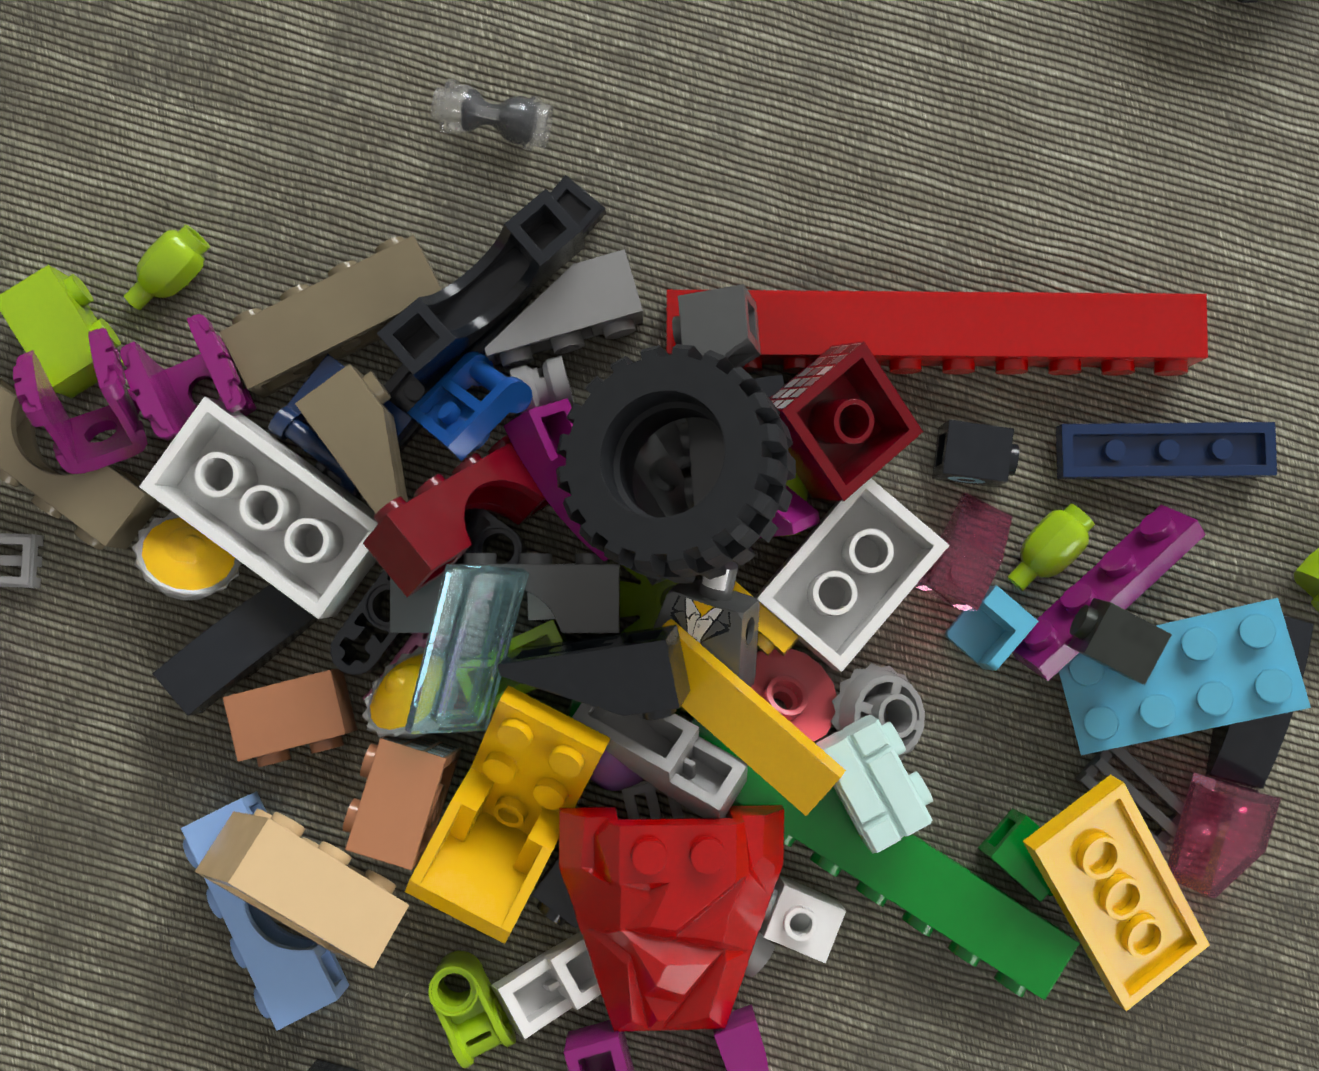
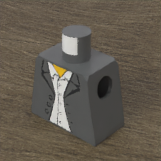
M731 561L725 564L727 569L725 575L711 580L702 576L701 580L695 578L693 583H678L672 587L664 600L653 628L662 627L670 619L674 620L751 687L756 677L760 604L755 597L733 590L739 566Z

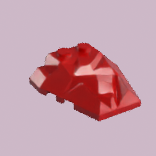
M782 805L731 806L727 812V818L618 819L616 807L559 808V869L568 890L614 1032L726 1028L783 866L784 808Z

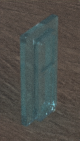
M446 564L405 730L410 734L487 730L502 677L499 674L498 664L507 657L529 575L528 571L523 568L492 567L490 565Z

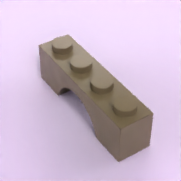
M0 377V479L14 487H18L21 483L35 495L31 502L45 513L58 519L64 515L78 526L74 534L88 545L98 550H103L105 546L127 549L138 535V531L144 527L161 503L141 489L139 486L142 481L123 467L111 464L87 473L62 475L53 469L39 450L35 427L32 426L25 415L22 405L17 399L15 387Z

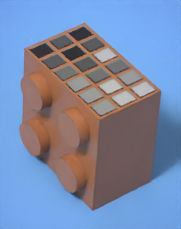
M384 736L380 738L378 745L371 743L364 756L360 770V776L367 778L361 800L357 798L352 800L343 823V831L350 833L345 850L412 870L421 859L439 824L462 748L425 736L404 740Z

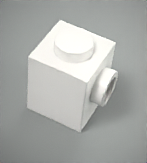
M779 875L766 910L761 932L763 937L826 963L846 910L839 900Z

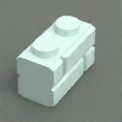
M864 716L844 727L843 730L835 732L815 743L846 770L833 787L862 841L872 854L886 849L900 841L902 837L909 836L931 824L933 820L925 806L933 802V798L919 773L915 771L908 775L898 756L906 752V748L890 721L881 725L879 719L874 716Z

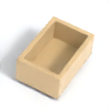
M256 809L253 815L233 811L195 872L330 952L373 969L409 907L407 903L392 895L397 886L374 871L367 870L364 873L348 865L352 857L327 842L322 841L319 845L308 838H300L305 828L281 813L274 812L272 816L261 809Z

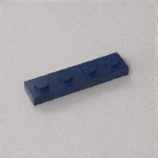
M1275 422L1061 424L1056 427L1057 479L1256 478L1276 476Z

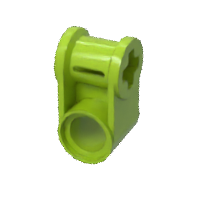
M455 951L441 959L429 983L428 995L430 1003L433 1005L446 1032L453 1055L461 1067L467 1068L474 1064L475 1057L501 1044L505 1047L515 1044L516 1034L490 986L491 983L482 967V963L475 955L469 952ZM452 973L460 974L468 980L470 989L461 993L454 992L445 985L443 977Z

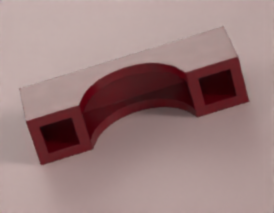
M508 435L496 442L489 449V455L482 458L478 453L472 454L452 471L453 476L445 480L441 474H437L416 490L413 499L406 502L399 496L387 503L374 515L373 519L378 525L365 539L363 544L406 597H409L446 573L472 545L464 521L466 509L484 508L491 510L520 525L550 505L516 453Z

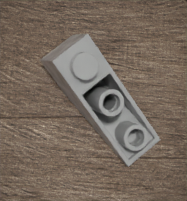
M625 249L571 265L485 347L486 355L492 361L493 366L502 364L503 369H510L527 365L534 361L533 354L553 349L554 354H565L584 347V340L604 334L605 339L611 340L635 332V325L643 323V309Z

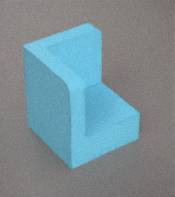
M997 585L986 586L981 589L945 632V636L982 669L996 671L1039 621Z

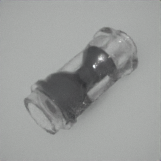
M449 78L444 88L437 87L435 89L432 99L431 116L433 120L439 121V128L443 133L451 134L452 131L468 133L480 126L489 125L497 129L500 135L509 143L522 145L523 149L532 151L534 146L546 148L553 121V105L542 103L541 97L534 95L530 98L514 96L500 104H491L472 86L460 84L458 80Z

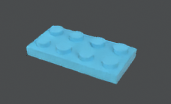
M1278 598L1156 625L1172 634L1145 685L1129 679L1081 653H1078L1059 671L1081 755L1311 708Z

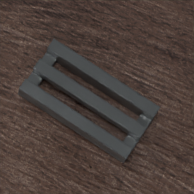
M1123 747L1098 752L1075 778L1087 791L1098 784L1093 777L1099 771L1105 777L1111 774L1123 781L1135 804L1160 827L1155 834L1152 832L1151 834L1161 853L1168 848L1165 845L1170 838L1176 839L1182 832L1179 828L1185 822L1190 823L1196 817V814ZM1114 757L1167 806L1173 814L1169 818L1166 817L1113 768L1108 761Z

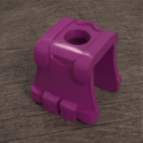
M201 314L186 318L201 353L193 358L163 369L134 341L126 344L120 350V357L124 366L127 367V370L123 372L131 392L137 395L134 399L143 417L151 422L154 433L167 441L173 440L197 408L192 399V390L196 383L203 379L213 380L220 395L218 400L222 401L226 409L231 413L239 411L244 416H247L257 409L250 391L247 388L244 389L225 343L215 333L212 323Z
M104 328L88 332V338L98 384L109 404L108 406L69 418L34 351H29L17 357L16 366L13 367L16 396L22 405L25 415L32 426H43L55 442L53 443V450L57 461L66 472L71 474L87 473L131 458L144 451L148 444L144 424L138 418L140 409L134 399L137 395L131 392L130 389H127L125 385L126 380L119 351ZM116 430L110 438L104 441L91 442L101 432Z

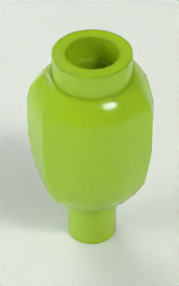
M186 224L179 231L168 230L164 232L139 260L136 269L137 282L124 295V298L131 306L137 310H142L154 296L167 298L175 295L202 270L205 262L204 253L210 248V245L197 231Z
M1072 503L1064 510L1050 512L1038 523L1022 543L1020 550L1021 562L1007 578L1018 589L1024 591L1037 576L1049 578L1061 573L1088 546V532L1095 526L1092 519Z

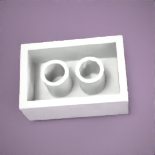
M870 478L845 501H836L820 520V523L812 529L757 593L755 598L798 635V640L830 668L842 672L949 547V544Z

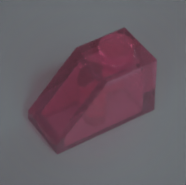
M963 493L941 536L949 544V547L920 579L916 587L962 611L978 610L1003 561L1012 516L967 493Z
M1194 772L1167 864L1176 882L1203 895L1216 898L1266 852L1281 798L1237 783Z

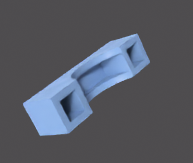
M257 792L242 797L181 828L185 836L183 849L188 861L194 868L197 869L233 811L251 815L254 814L256 809L267 812ZM204 878L209 887L206 892L209 906L218 918L224 919L232 936L230 940L232 954L240 967L247 968L256 986L254 989L256 1005L265 1018H271L276 1031L337 1001L350 986L334 953L307 937L287 932L277 925L266 913Z

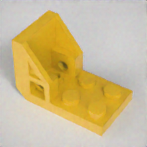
M508 685L496 706L472 766L449 803L409 879L405 892L505 944L559 839V808H575L611 738Z

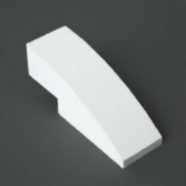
M581 932L552 947L490 985L516 1034L524 1039L571 1008L578 1010L601 995Z

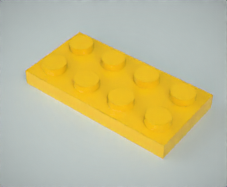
M1111 774L1023 840L1024 845L1110 996L1125 1011L1133 1007L1210 946L1125 783Z

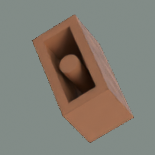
M331 669L223 697L237 761L256 757L258 767L291 759L289 749L309 744L311 754L343 746L342 735L357 730L344 672L339 669Z

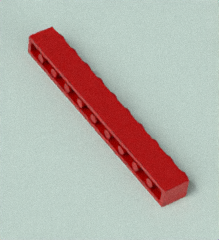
M667 289L666 353L668 355H672V349L676 345L673 336L672 320L674 316H679L678 296L707 290ZM748 290L757 305L761 355L742 368L747 373L762 371V365H783L784 372L800 373L832 345L864 341L879 365L889 366V372L894 374H914L921 372L922 366H942L943 373L959 375L975 372V366H995V373L1000 375L1024 374L1028 372V367H1048V374L1073 375L1081 373V367H1101L1102 375L1120 376L1135 373V367L1154 368V375L1177 376L1187 374L1188 367L1208 358L1207 294Z

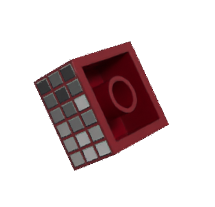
M864 341L832 345L770 397V400L780 412L781 420L789 429L793 444L788 448V452L796 460V474L815 499L845 501L923 433Z

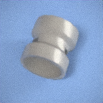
M562 355L546 359L542 368H530L527 365L510 368V375L528 384L532 390L531 404L523 412H520L521 414L527 410L567 398L571 407L573 406L574 400Z

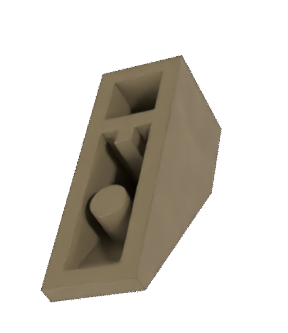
M348 364L296 402L295 405L376 514L387 503L399 496L408 502L395 420L384 404L392 397L372 371L363 376L355 367Z

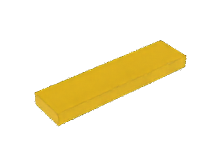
M668 620L662 627L677 625L690 686V692L681 707L807 816L839 781L846 770L674 620Z

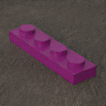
M1161 504L1151 514L1147 515L1119 544L1108 551L1078 582L1068 588L1037 619L1039 622L1012 652L1014 657L1036 674L1049 681L1079 653L1068 647L1073 637L1070 634V626L1077 612L1084 605L1089 606L1093 598L1111 602L1126 610L1206 535L1198 520Z

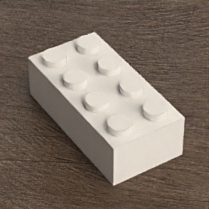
M204 396L139 486L317 619L337 616L377 561L363 544L365 539L378 525L373 519L375 512L239 411L234 413L228 411L224 403L219 400Z

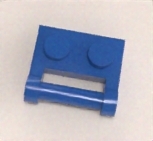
M472 351L465 354L407 413L425 431L462 461L470 452L476 451L486 443L490 432L509 412L520 413L527 409L531 404L533 396L528 384L517 377H506L494 369L492 361L485 355ZM472 385L483 386L490 393L482 401H479L468 393L467 390Z

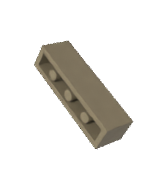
M412 235L406 239L402 236L388 239L375 249L376 254L358 263L355 260L340 263L327 273L328 278L312 286L302 284L292 287L281 294L280 302L264 310L254 308L234 317L232 320L233 325L219 333L247 389L265 398L312 374L327 354L338 361L380 340L381 338L377 332L418 297L428 296L442 290L443 288L415 236Z

